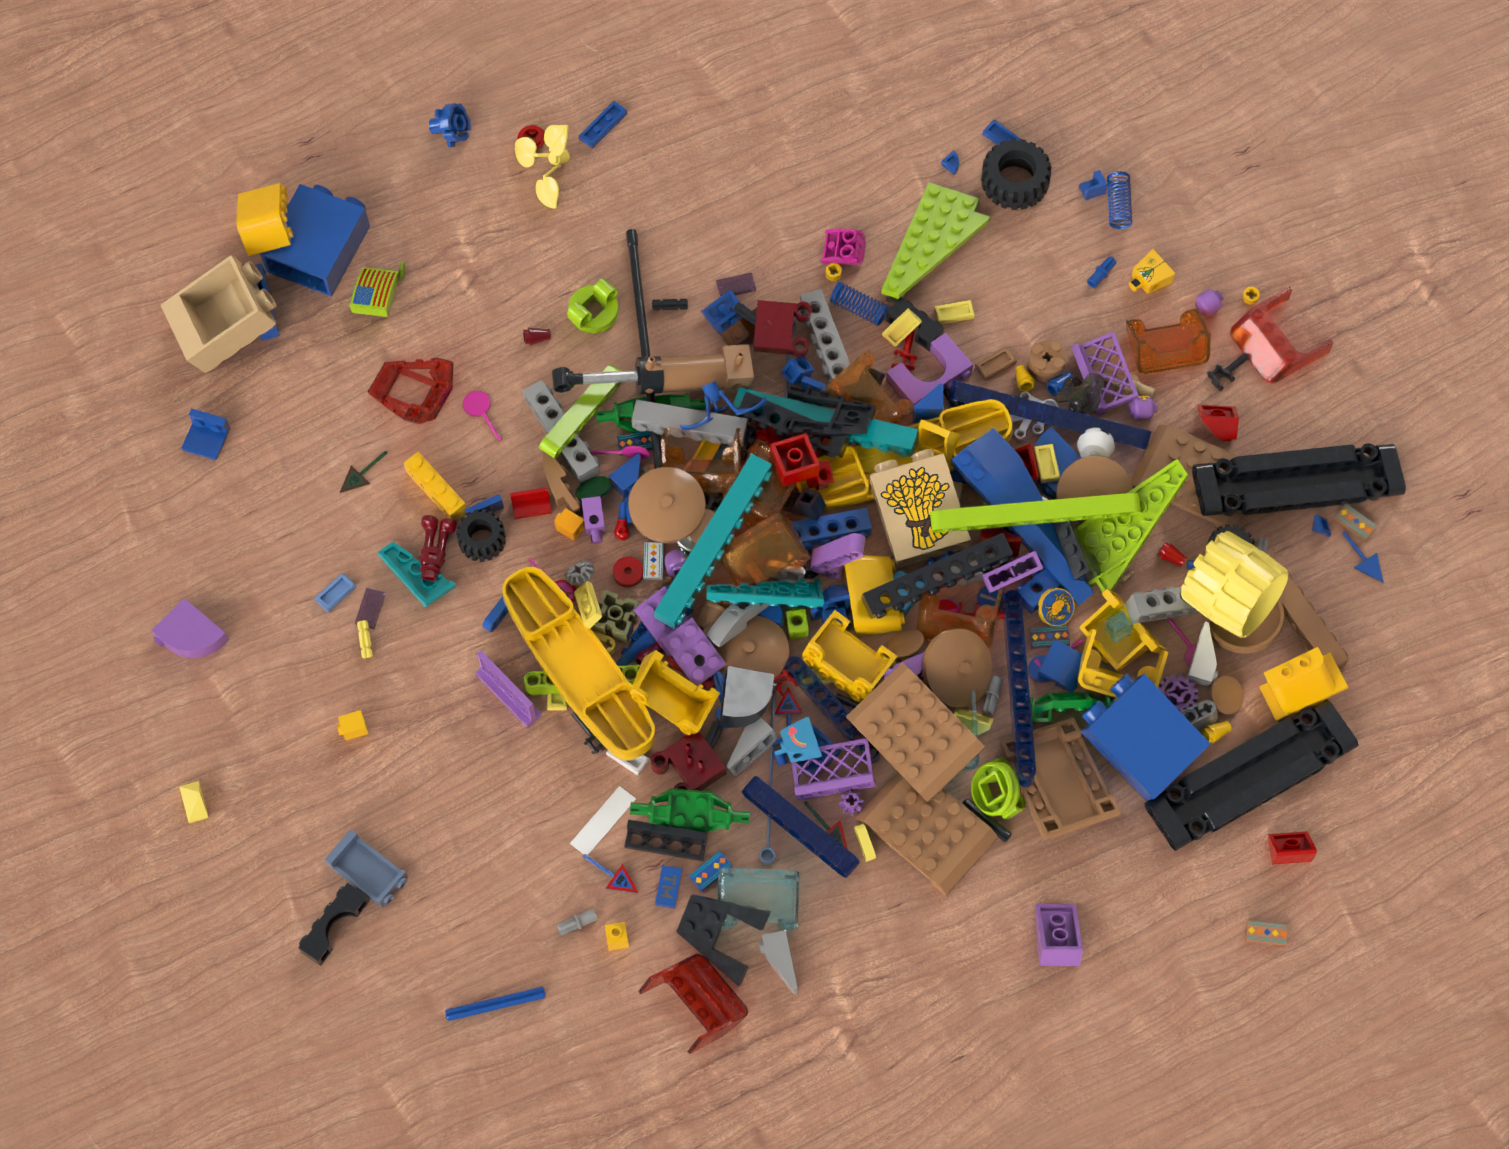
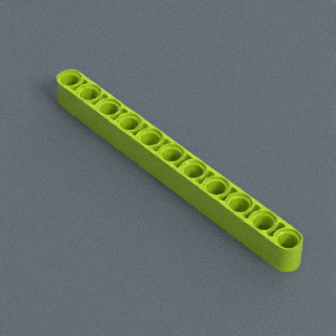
M1124 493L935 510L930 512L932 532L942 533L1132 516L1140 514L1141 507L1139 493Z

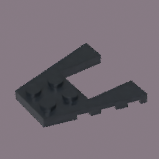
M808 386L803 395L804 403L836 407L830 423L792 418L788 427V435H801L805 433L807 435L867 434L876 413V406L858 400L851 402L845 400V396L838 395V397L829 395L828 391L820 390V392L812 390L811 386Z
M693 894L689 898L676 932L739 986L742 984L749 966L714 949L727 914L761 931L764 930L771 911Z

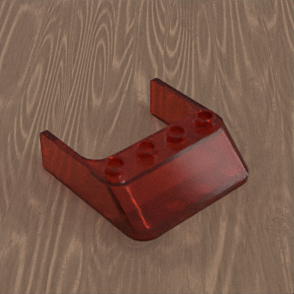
M1291 287L1252 307L1230 330L1232 339L1243 353L1249 355L1250 358L1248 360L1267 383H1276L1330 352L1333 345L1332 340H1329L1310 352L1300 353L1293 347L1267 313L1269 310L1289 300L1292 292Z

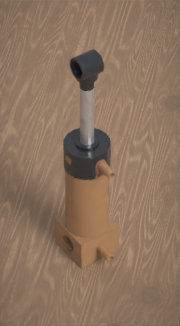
M749 344L723 346L721 354L637 357L635 370L574 374L573 371L566 367L552 370L553 388L558 393L568 392L574 388V385L636 382L638 394H658L662 392L703 390L702 386L716 381L718 388L723 390L725 396H736L739 387L750 390L754 379Z

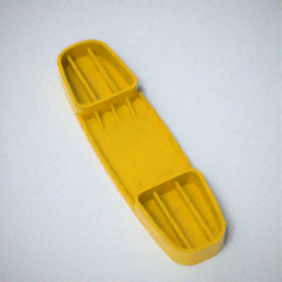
M992 399L946 409L941 412L939 417L926 420L961 434L952 459L992 428H995L1007 443H1009L1013 434L1012 420L1007 408L1001 402ZM920 422L908 427L919 429ZM931 432L927 445L944 452L945 437ZM917 444L915 453L921 451V450L918 449V444ZM861 445L855 447L847 446L842 458L836 456V459H833L827 455L817 458L818 462L829 460L834 483L827 484L828 488L817 491L815 487L810 488V490L821 493L826 504L824 511L863 503L875 499L870 485V475L876 473L874 467L877 464L896 460L898 466H902L913 461L909 456L901 457L892 452L883 453L875 448L867 449ZM951 461L947 462L949 471H954L955 469L951 466ZM807 480L797 482L799 493L804 488L808 489Z
M525 567L511 574L505 580L502 587L505 605L523 639L557 690L589 730L616 758L633 760L645 754L652 748L655 742V725L643 703H638L632 699L630 694L632 684L627 681L620 668L593 631L584 626L583 620L574 609L572 601L539 568Z

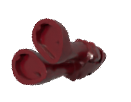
M425 515L421 519V526L425 530V542L423 549H421L422 555L420 556L421 578L436 581L437 575L440 574V569L445 562L447 540L455 532L457 522L450 518L441 520L437 547H434L433 543L438 528V519L432 515Z

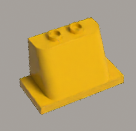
M1109 589L1102 593L1107 602L1079 627L1086 636H1088L1090 628L1097 630L1092 648H1097L1101 652L1102 660L1107 664L1110 663L1116 671L1122 670L1149 649L1157 654H1160L1161 649L1166 650L1143 622L1132 624L1125 602L1116 592Z
M1318 647L1264 672L1267 683L1259 686L1276 722L1348 689V685L1332 654L1328 653L1322 656Z

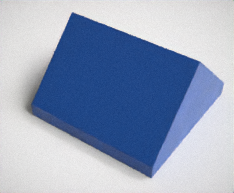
M940 383L914 405L913 424L919 423L921 419L929 420L940 416L943 411V384Z

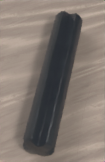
M967 798L962 802L965 807L991 827L1000 840L1007 842L1012 834L991 816L980 811L973 801Z

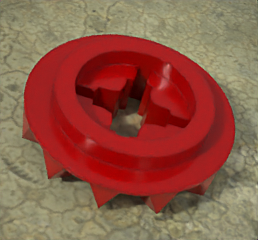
M529 125L519 131L517 139L528 136L531 138L535 137L536 149L542 148V145L545 143V132L539 126Z

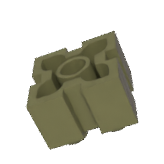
M604 590L599 601L602 618L591 627V630L604 635L610 633L613 635L614 640L628 644L633 632L632 623L636 624L639 618L633 609L641 604V602L628 597L623 601L619 599V594Z

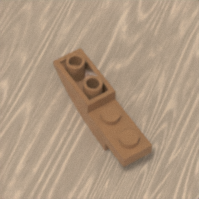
M543 451L546 482L554 502L558 508L565 504L569 511L580 516V507L582 506L578 498H573L570 494L572 491L567 484L568 471L564 465L560 466L557 462L559 460L558 457L554 459Z

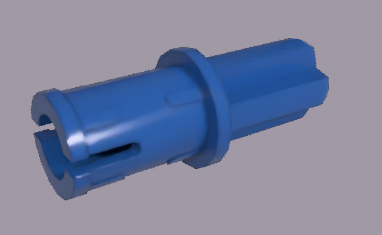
M1107 257L1100 266L1096 267V271L1087 279L1090 287L1096 288L1104 278L1108 277V273L1117 262L1114 257Z

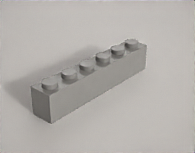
M636 400L632 416V426L638 431H654L660 435L664 433L671 434L678 438L688 437L695 441L706 440L713 444H728L731 447L744 446L748 421L747 418L710 412V418L713 417V420L707 424L691 430H682L680 425H692L700 422L706 417V411Z

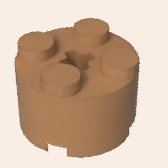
M1044 340L1032 346L1027 367L1028 372L1038 382L1048 384L1049 380L1063 374L1067 356L1061 343Z

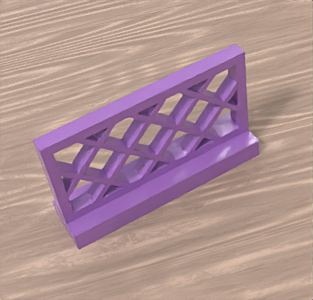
M1114 331L1082 345L1077 343L1071 346L1098 416L1106 414V410L1139 397ZM1113 338L1114 344L1111 349L1103 347L1106 340ZM1092 346L1097 348L1094 356L1086 354L1085 349ZM1101 350L1109 352L1105 361L1097 358ZM1112 354L1120 357L1117 365L1109 363ZM1095 361L1103 364L1100 372L1092 370ZM1106 366L1115 368L1111 377L1103 374ZM1118 370L1126 372L1123 381L1115 379ZM1101 377L1109 380L1106 388L1098 385ZM1113 382L1121 384L1117 393L1109 390ZM1125 386L1132 388L1133 394L1128 396L1121 395ZM1107 393L1115 396L1113 402L1105 404L1104 399Z
M480 650L477 653L480 669L475 672L476 676L528 728L542 716V713Z
M866 738L819 747L821 752L828 755L822 764L815 759H808L803 767L796 764V762H792L794 790L798 800L876 787L869 741ZM865 744V752L861 757L852 752L857 745ZM843 748L847 753L842 760H839L833 754L837 749ZM850 754L859 759L853 768L844 763ZM830 758L839 762L833 772L825 767ZM812 761L820 766L814 775L806 771V768ZM863 762L868 766L869 773L860 774L855 770ZM843 765L850 772L846 777L841 778L836 773ZM822 769L831 774L825 781L816 778ZM803 772L811 777L807 784L799 785V778Z

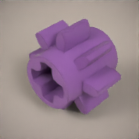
M849 790L847 795L841 794V798L844 801L839 802V807H844L843 814L848 812L853 816L856 811L861 812L859 805H863L864 800L859 799V792L855 794ZM849 801H852L854 805L850 806Z

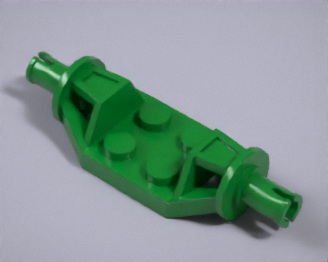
M685 393V395L666 394L655 396L656 403L694 410L706 409L705 398L691 400L688 393ZM646 397L634 398L618 404L614 402L613 410L596 411L597 423L614 421L617 424V428L625 429L631 433L644 432L633 428L632 422L619 419L620 417H632L636 400L647 401Z
M1089 692L1047 693L1035 701L1033 697H1030L1028 705H1010L1011 718L1028 717L1030 724L1035 722H1051L1052 709H1055V711H1067V708H1075L1077 711L1087 710V707L1089 709L1098 700L1105 707L1111 701L1108 695H1105L1103 700ZM1046 711L1045 715H1037Z
M671 788L657 796H651L648 804L630 803V815H647L649 824L655 823L693 831L710 832L723 828L729 830L732 822L750 823V811L733 810L731 802L727 803L711 791ZM667 801V805L654 806L655 803ZM714 805L724 808L726 811L714 809Z

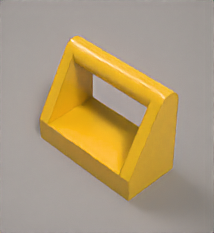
M921 419L918 429V449L921 451L933 449L935 456L944 453L946 462H950L961 434ZM931 432L945 437L944 452L927 445Z

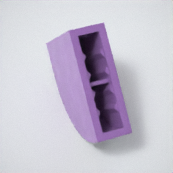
M1031 551L1011 559L1004 565L996 566L990 571L981 574L988 592L991 593L1043 569L1036 551Z
M185 598L151 630L155 636L153 640L162 647L164 645L173 653L187 658H199L210 655L219 650L229 640L222 629Z

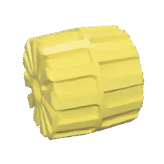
M1229 531L1221 532L1217 535L1214 542L1211 540L1206 545L1205 555L1199 554L1194 561L1195 568L1188 571L1184 580L1185 583L1181 588V596L1183 600L1215 624L1240 638H1245L1255 631L1273 610L1287 584L1289 572L1258 547Z

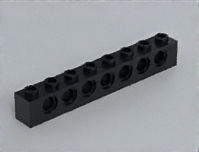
M1001 533L863 593L861 599L870 618L876 617L880 619L886 616L890 610L898 611L905 607L904 604L912 602V604L917 603L927 594L933 596L939 593L943 587L951 588L957 585L959 580L964 579L967 581L975 577V574L980 571L986 573L996 564L1001 566L1008 563L1013 552L1004 533ZM991 551L995 557L989 558L985 552ZM975 559L978 565L972 566L968 560ZM951 567H958L960 573H953ZM940 574L943 580L936 581L933 575ZM918 581L923 582L925 588L920 589L915 583ZM904 589L907 591L908 595L901 596L899 595L898 590ZM887 597L889 598L890 603L884 604L881 602L880 598Z

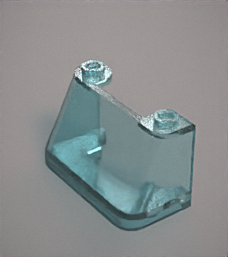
M721 868L718 873V900L742 906L756 907V909L769 910L771 912L766 923H778L782 930L792 931L794 928H798L799 872L781 869ZM727 914L722 928L732 929L733 926L737 925V922L742 921Z

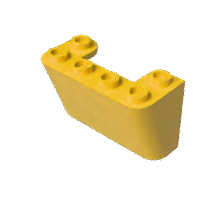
M834 610L805 648L802 654L803 662L818 671L823 678L833 682L838 689L849 694L854 701L862 702L873 691L898 656L883 645L875 652L846 630L850 621Z

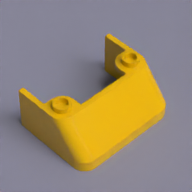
M1090 628L1081 656L1078 683L1085 689L1116 697L1110 688L1124 675L1099 667L1101 655L1098 651L1091 649L1097 630ZM1161 649L1156 668L1143 666L1139 669L1137 677L1145 674L1158 688L1169 652Z

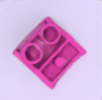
M844 228L825 230L826 240L823 258H821L822 264L860 265L864 261L866 243L862 230Z

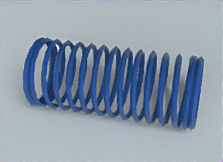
M1123 171L1112 172L1107 176L1109 225L1114 229H1125L1133 223L1130 175ZM1117 175H1125V176L1128 177V178H1126V177H1116V178H1113V179L1109 180L1111 177L1117 176ZM1115 179H1127L1126 181L1121 180V181L1111 182L1112 180H1115ZM1115 219H1118V220L1129 219V220L1123 221V222L1114 221ZM1112 221L1115 223H1126L1131 221L1129 224L1126 225H1116L1112 223Z
M841 281L836 284L830 296L832 304H837L838 307L841 306V308H845L849 312L852 311L856 316L859 315L860 318L863 317L867 321L870 320V323H874L877 326L884 320L889 307L887 304H880V301L877 302L876 299L873 300V297L869 299V295L866 296L865 293L862 295V292L855 291V288L851 290V286L848 287L847 284L844 286V283Z

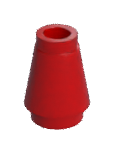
M1167 542L1162 545L1157 554L1161 557L1160 559L1180 567L1183 566L1187 559L1173 544H1168Z

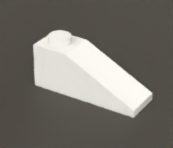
M1204 622L1187 677H1190V682L1209 687L1211 682L1216 680L1218 671L1215 670L1217 662L1209 623Z

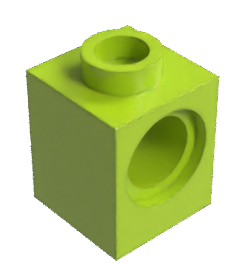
M793 608L790 611H786L789 640L808 638L809 629L806 610ZM799 620L802 623L800 625H794L792 622Z

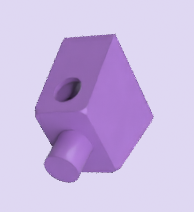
M601 497L583 498L582 507L586 535L591 536L592 544L602 543L605 525Z

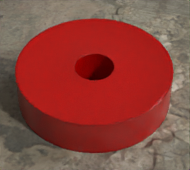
M629 556L620 558L613 566L614 580L622 587L629 588L638 585L643 578L641 562ZM626 570L632 571L630 574L625 573Z

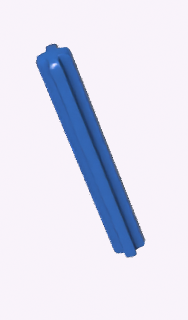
M541 986L446 1009L445 1015L448 1021L543 999L546 997V994Z

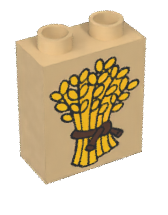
M933 449L922 450L911 456L913 462L898 466L896 460L879 463L874 467L876 473L870 475V485L896 569L926 561L931 557L943 556L949 550L956 552L970 547L971 538L968 530L942 533L932 532L930 512L961 508L945 455L943 453L935 456Z

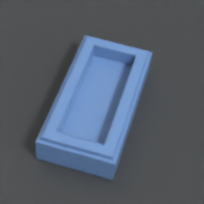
M342 573L314 599L329 613L357 587Z

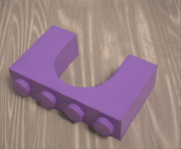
M946 333L932 341L930 352L945 370L941 378L933 382L920 381L909 372L902 362L886 374L888 384L912 412L914 405L940 383L943 384V390L945 388L951 390L959 381L968 379L972 374V362Z

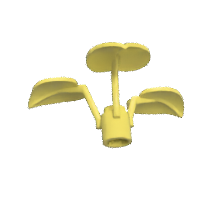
M551 125L545 130V144L550 147L549 151L551 153H535L536 143L528 137L520 138L515 142L516 157L522 166L531 167L535 163V157H548L549 162L555 165L543 175V179L536 182L537 197L545 206L553 209L557 208L559 186L553 177L548 176L557 168H561V164L567 163L570 159L569 152L565 149L568 139V125Z

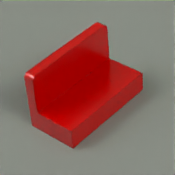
M547 487L510 493L514 520L552 514Z

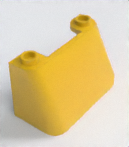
M863 555L860 559L844 564L856 638L902 631L901 624L905 623L903 612H899V610L894 611L893 609L880 619L876 617L871 619L861 599L863 593L894 580L892 572L896 571L894 559L890 560V556ZM881 597V598H880V600H881L882 603H884V604H889V603H890L889 598H887V597Z
M657 650L645 656L630 690L632 699L638 703L645 704L677 725L683 733L687 735L698 733L720 692L714 688L706 691L702 689L704 686L701 684L696 686L667 667L668 662H662L663 654Z

